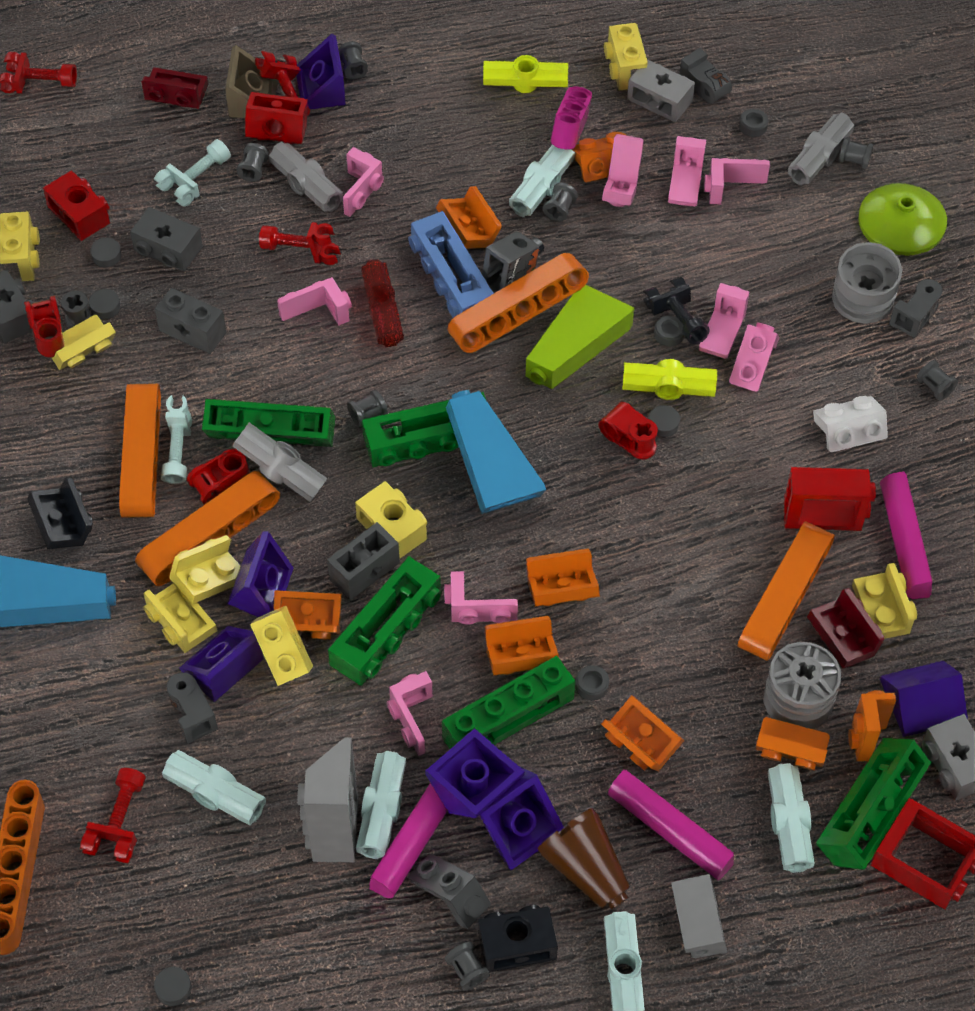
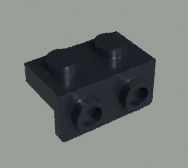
M64 478L59 489L30 491L27 500L47 549L83 546L89 532L92 530L93 522L91 515L86 512L82 502L81 491L76 488L73 478Z

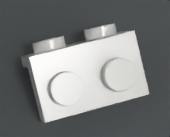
M859 396L854 398L853 401L841 404L830 403L825 405L824 408L813 410L814 422L826 433L827 449L830 452L884 440L888 437L886 410L872 396Z

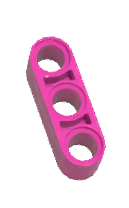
M578 86L567 89L555 116L550 141L552 145L560 149H573L576 146L587 122L592 99L591 91Z

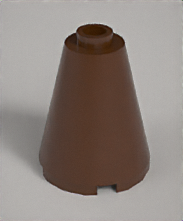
M593 808L567 823L566 827L559 832L553 833L537 848L542 857L601 909L608 905L613 910L629 898L625 892L630 886L602 821Z

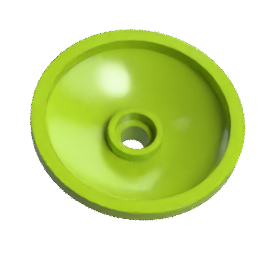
M895 183L878 187L864 198L859 209L858 222L862 233L871 243L881 244L891 249L896 255H917L931 250L942 240L947 227V215L941 202L930 192L914 185Z

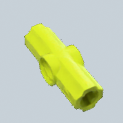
M521 55L514 62L484 61L483 85L514 86L521 93H531L537 87H568V63L538 62L535 57L530 55Z
M674 359L661 360L657 365L624 362L622 390L655 392L659 398L665 400L678 399L682 394L715 397L717 369L684 367L680 361Z

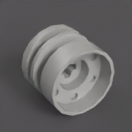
M859 243L848 248L840 257L832 292L834 307L843 317L852 322L867 324L878 322L885 318L894 306L903 269L900 259L891 249L877 243Z
M800 641L788 644L780 649L770 663L768 678L764 688L763 702L771 718L810 729H815L827 721L833 710L841 684V669L837 659L827 649L815 643Z

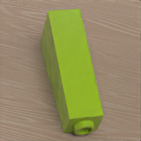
M585 285L570 297L527 356L525 377H528L535 384L544 385L550 389L555 388L631 329L633 326L634 307Z

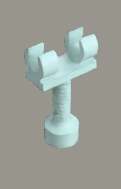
M215 139L206 147L208 153L184 173L170 163L166 166V169L160 170L154 177V180L158 182L155 186L162 191H168L176 183L179 187L174 193L178 197L175 201L181 206L186 207L191 204L194 198L196 199L200 196L198 185L193 180L215 162L222 165L231 157L230 151L222 141Z
M172 395L166 401L168 412H166L165 418L170 430L171 442L169 462L162 465L161 480L169 484H182L186 482L187 467L181 464L183 436H191L192 417L184 396L182 397L183 405L179 409L172 408Z

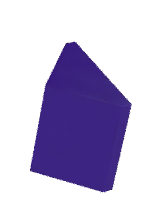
M330 34L297 64L301 70L296 75L300 98L308 99L310 110L346 105L344 77L337 39L334 34Z
M263 531L247 548L228 601L229 605L256 617L274 611L275 590L286 591L294 569L269 531Z
M227 626L180 666L179 669L183 673L192 675L200 689L215 702L263 660V654L253 631Z
M945 661L880 676L885 693H895L896 695L893 713L903 737L926 732L928 728L962 714H965L968 719L962 674Z
M475 728L425 770V775L448 813L471 818L479 816L525 774L523 769Z

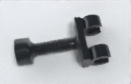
M682 277L670 280L674 287L662 295L659 294L656 287L643 291L647 295L646 298H643L644 303L648 309L652 310L654 316L670 309L684 325L682 333L689 343L699 344L707 338L710 332L707 324L701 318H693L683 306V304L691 302V288Z

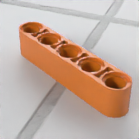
M560 254L455 316L448 324V333L463 352H476L581 290L588 282L589 273L572 254Z
M159 383L127 384L119 494L121 518L155 516L161 413Z
M253 471L146 545L137 554L135 563L156 586H163L171 581L169 577L174 558L181 551L201 546L210 539H217L225 535L229 538L233 537L271 510L279 501L280 492L259 471Z
M806 521L803 523L747 622L737 647L769 661L833 544L835 534Z
M26 779L15 782L9 788L0 829V930L9 929L8 933L0 938V955L14 952L19 947L45 810V804L37 785L33 781ZM25 798H33L28 804H19ZM27 830L23 836L13 837L17 831ZM22 862L17 869L7 870L10 864ZM15 895L12 902L1 904V900L4 897Z

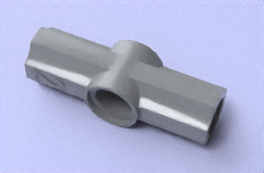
M842 112L840 114H833L819 132L813 131L809 135L802 152L788 168V174L793 182L801 186L809 184L824 165L829 167L834 162L845 137H849L854 130L855 125L848 115Z
M281 141L273 147L272 152L269 154V162L287 177L290 187L296 194L300 196L305 194L324 212L329 211L331 213L339 207L340 202L343 200V192L325 177L322 167L313 158L305 159L289 143Z
M250 422L233 444L234 448L258 464L260 471L268 479L275 483L286 484L309 502L312 501L327 480L325 476L302 461L300 454L292 446L283 441L276 442Z

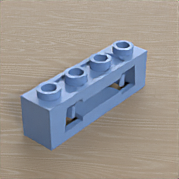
M443 211L411 223V236L408 237L409 245L414 253L418 252L425 273L432 275L435 289L439 296L444 295L447 300L448 311L453 318L494 294ZM445 247L448 251V260L462 281V284H460L461 292L457 287L456 277L442 256L445 253Z

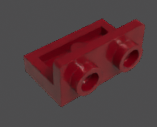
M153 67L149 77L144 76L141 81L145 100L196 109L200 108L209 85L208 76Z
M850 588L843 589L837 600L811 609L807 616L843 669L874 657L884 641L880 627L873 622L864 609L861 600L853 594Z

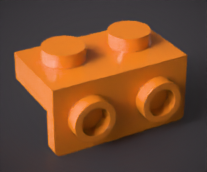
M611 132L605 138L597 140L593 138L583 139L572 149L575 152L574 160L581 167L582 180L587 183L609 176L614 137L616 134L626 135L625 133Z
M470 186L464 198L440 199L436 206L438 212L443 211L466 249L488 247L493 244L502 228L500 221L476 186Z
M590 549L541 555L526 559L528 587L535 607L542 605L552 606L556 603L575 600L584 601L588 598L600 597L599 584L592 568Z
M275 590L274 610L287 606L298 632L311 633V639L331 640V634H340L342 594Z
M549 616L485 626L486 649L493 676L532 670L555 656L559 657L552 636V623Z
M874 690L861 694L853 716L852 729H849L848 732L850 749H855L857 762L869 761L881 730L887 728L896 703L895 693Z
M632 695L610 721L605 719L601 723L608 730L605 737L618 748L625 745L632 751L633 754L629 758L644 771L650 767L659 772L685 741Z
M765 717L755 750L762 751L761 757L780 762L782 757L795 760V766L815 771L816 766L822 768L824 765L830 735L818 730Z

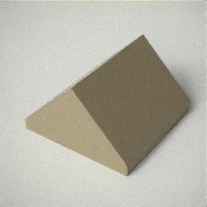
M237 45L232 47L225 92L229 117L245 118L246 105L250 93L276 95L278 80L262 78L260 75L261 70L257 69L255 65V58Z

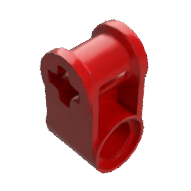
M50 296L49 300L33 304L29 301L24 302L29 326L33 331L38 352L48 358L54 357L58 350L65 347L55 296ZM53 336V338L51 339H44L46 337Z
M626 402L618 403L599 421L598 426L601 433L608 440L625 449L633 457L648 459L656 453L657 444L655 438L658 433L657 425L636 411L630 404Z
M228 449L205 464L197 466L188 474V484L197 489L204 505L250 473L246 456L237 449Z

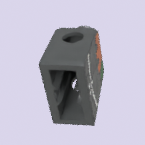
M515 231L486 247L482 275L493 293L536 269L538 255L544 251L542 241L536 237L529 239L522 233Z

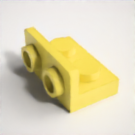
M227 535L217 539H210L201 546L181 551L175 556L169 578L192 605L234 587L241 566L228 552L231 539Z
M895 563L887 564L885 573L853 580L852 587L855 596L861 600L864 609L873 622L880 627L884 639L910 634L914 620L917 619V610L914 602L908 600L905 577L902 573H898Z

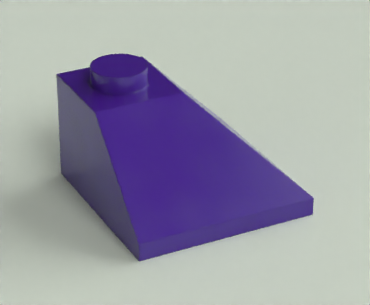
M522 767L520 768L525 771L524 776L480 814L486 829L509 870H513L538 852L537 848L547 838L564 828L537 774Z

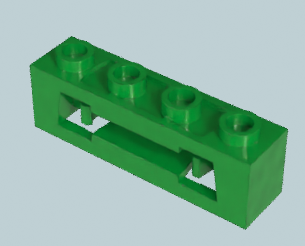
M449 400L363 419V438L372 468L390 466L399 461L412 458L420 459L429 454L442 451L450 452L459 448L446 410ZM401 421L400 426H393V428L382 429L381 427Z
M205 399L202 430L209 438L236 440L250 422L276 442L283 441L287 444L333 447L336 416L331 408Z
M408 556L328 649L329 665L360 686L368 678H374L381 669L382 661L387 655H392L398 650L404 635L409 630L413 631L416 629L426 609L434 607L442 595L440 575ZM401 595L400 602L402 604L374 636L375 642L370 646L369 638L397 607L396 600Z
M555 656L443 719L442 739L448 748L451 749L475 728L495 745L574 700L576 681L559 657ZM553 697L557 698L554 701L547 704V701Z
M883 738L817 840L816 845L834 866L865 870L931 764V761L914 739ZM901 776H910L903 789H901L899 786L904 784ZM869 827L873 837L865 849L862 850L857 843L858 841H868L869 836L865 835V832Z

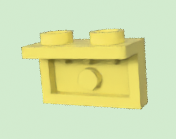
M636 23L609 26L608 42H604L605 58L611 60L609 64L610 76L612 80L616 79L619 91L628 90L631 70L646 68L648 64L639 29Z
M29 211L1 213L0 264L17 263L22 281H34V268H39V254L35 250V245L40 244L38 227H33Z
M93 315L63 332L65 347L58 350L55 356L51 358L59 370L67 366L73 368L85 361V356L93 351L100 353L112 345L111 341L116 331L110 322L103 325L98 315Z
M174 583L156 595L150 589L143 593L146 605L143 608L149 619L153 623L158 621L163 626L162 632L172 646L178 644L184 653L217 632L216 624L198 603L192 605Z

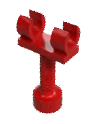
M261 51L265 60L255 58V65L257 69L261 70V77L278 80L286 97L298 98L291 83L301 71L299 66H297L296 58L290 55H283L286 62L277 61L275 63L273 53ZM307 106V116H308V115L310 114V108H309V106Z
M8 52L5 55L4 62H7L6 70L16 73L15 75L11 73L0 74V90L4 93L16 91L22 94L26 79L58 80L63 87L76 86L77 68L75 64H62L61 69L29 68L30 63L27 53H21L20 55L17 52Z
M312 222L307 236L279 233L277 227L263 225L259 233L261 249L275 250L277 245L310 248L315 263L320 264L323 261L326 265L338 263L336 255L328 254L335 253L341 255L338 245L331 241L330 235L335 234L332 226L327 223L318 225Z
M124 767L119 769L115 784L120 787L108 825L87 823L86 831L80 844V849H83L82 853L95 856L102 838L117 842L114 850L115 861L127 864L130 862L137 838L134 832L121 829V825L123 824L133 793L142 790L146 779L143 773L132 768Z

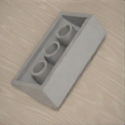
M344 737L306 769L305 783L298 784L297 800L298 805H300V820H303L302 831L303 835H305V849H311L313 862L355 863L358 791L352 738Z

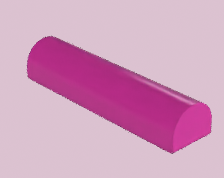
M904 471L892 473L880 481V487L900 571L906 580V594L911 599L930 598L932 577L907 475Z
M623 769L609 788L608 796L716 880L722 879L734 865V852L630 772Z
M431 783L371 875L369 889L383 897H394L447 812Z

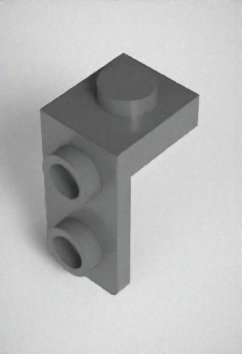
M429 854L408 876L411 883L444 900L457 923L466 929L491 905L474 875L434 854Z

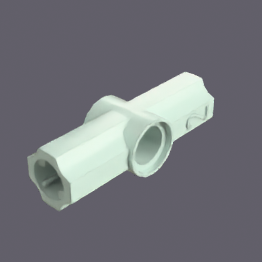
M551 145L539 162L533 161L529 165L522 184L509 199V206L514 210L515 214L521 217L531 216L546 195L549 197L553 195L554 185L560 183L561 176L575 159V152L572 149H560Z
M180 750L172 753L166 761L162 772L163 778L190 792L193 798L204 807L213 811L219 808L248 825L256 822L262 814L266 798L238 783L235 777L223 767L216 764H211L209 767Z
M385 751L377 753L370 787L367 786L365 789L361 817L363 819L356 851L366 858L378 859L384 857L390 843L393 823H396L398 820L402 798L400 790L406 767V758L400 756L397 752Z
M785 763L778 764L768 770L772 798L771 824L774 834L778 835L783 870H788L791 873L804 872L807 869L813 868L815 864L809 833L811 831L810 807L808 801H804L798 766Z
M627 911L613 912L610 915L604 916L608 960L607 977L610 983L612 1011H645L641 979L642 960L638 949L635 914H630ZM619 964H627L634 971L629 974H622L615 967Z

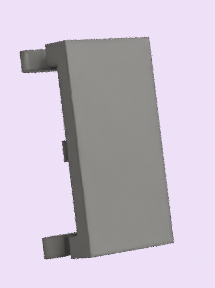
M710 874L671 882L685 952H691L692 958L728 953Z

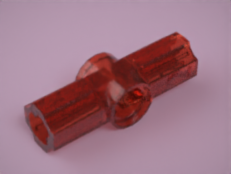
M379 259L370 260L361 267L369 303V315L373 320L378 344H382L385 347L396 346L400 341L404 340V334L396 305L395 290L391 285L387 264Z

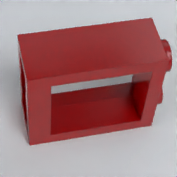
M791 467L783 501L784 529H800L806 521L824 530L862 531L864 520L869 519L871 515V502H874L876 497L875 482H870L869 469Z
M909 797L876 850L871 866L946 910L950 901L953 899L959 902L966 890L968 883L964 882L963 879L968 871L975 875V835ZM911 826L965 856L947 888L893 856Z

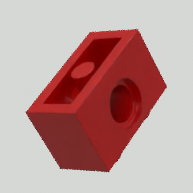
M251 92L246 105L245 137L258 140L282 141L289 144H302L307 129L308 99Z
M72 170L43 187L48 208L81 241L110 224L108 215L110 207L102 195L97 196L92 191L89 182L85 178L80 179Z

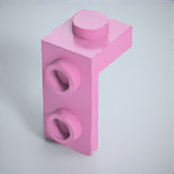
M621 134L615 135L609 176L603 190L602 201L609 202L616 207L631 206L639 176L644 144L642 138Z
M677 136L668 203L697 206L706 145L705 139Z
M352 147L346 154L348 174L358 178L357 182L343 196L344 214L348 217H351L356 210H360L364 206L366 199L373 191H377L381 187L384 179L382 175V162L371 154L362 152L355 147Z
M712 158L709 175L705 174L704 192H709V204L721 205L724 182L767 183L770 161Z
M333 277L315 282L311 286L299 291L290 292L277 300L279 316L282 321L326 304L337 324L341 325L349 322V308L352 307L347 292H341Z
M720 283L716 294L714 311L708 323L710 332L707 338L700 343V351L724 359L728 358L746 315L749 291Z
M758 322L756 327L747 325L729 379L731 384L754 392L759 391L773 348L776 349L780 338L777 333H774V327Z
M464 571L451 572V584H444L445 604H451L452 622L474 624L476 622L493 621L494 623H503L517 620V599L464 600Z
M427 671L418 675L410 674L399 683L390 686V700L387 701V707L394 720L399 719L404 727L401 729V733L408 748L414 746L418 756L425 754V740L408 708L433 697L432 681Z

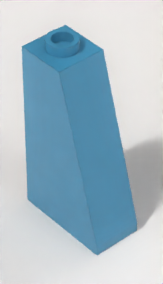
M463 390L453 394L452 399L448 401L446 410L481 514L542 496L546 491L543 481L481 392L470 393V390Z
M0 555V627L111 619V606L116 605L115 586H109L105 573Z

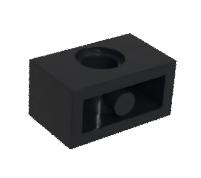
M530 905L521 908L519 912L510 914L493 912L487 914L483 919H478V934L485 967H487L489 972L557 960L558 944L549 906L540 908L538 905ZM514 931H519L525 934L526 938L522 941H513L508 935Z

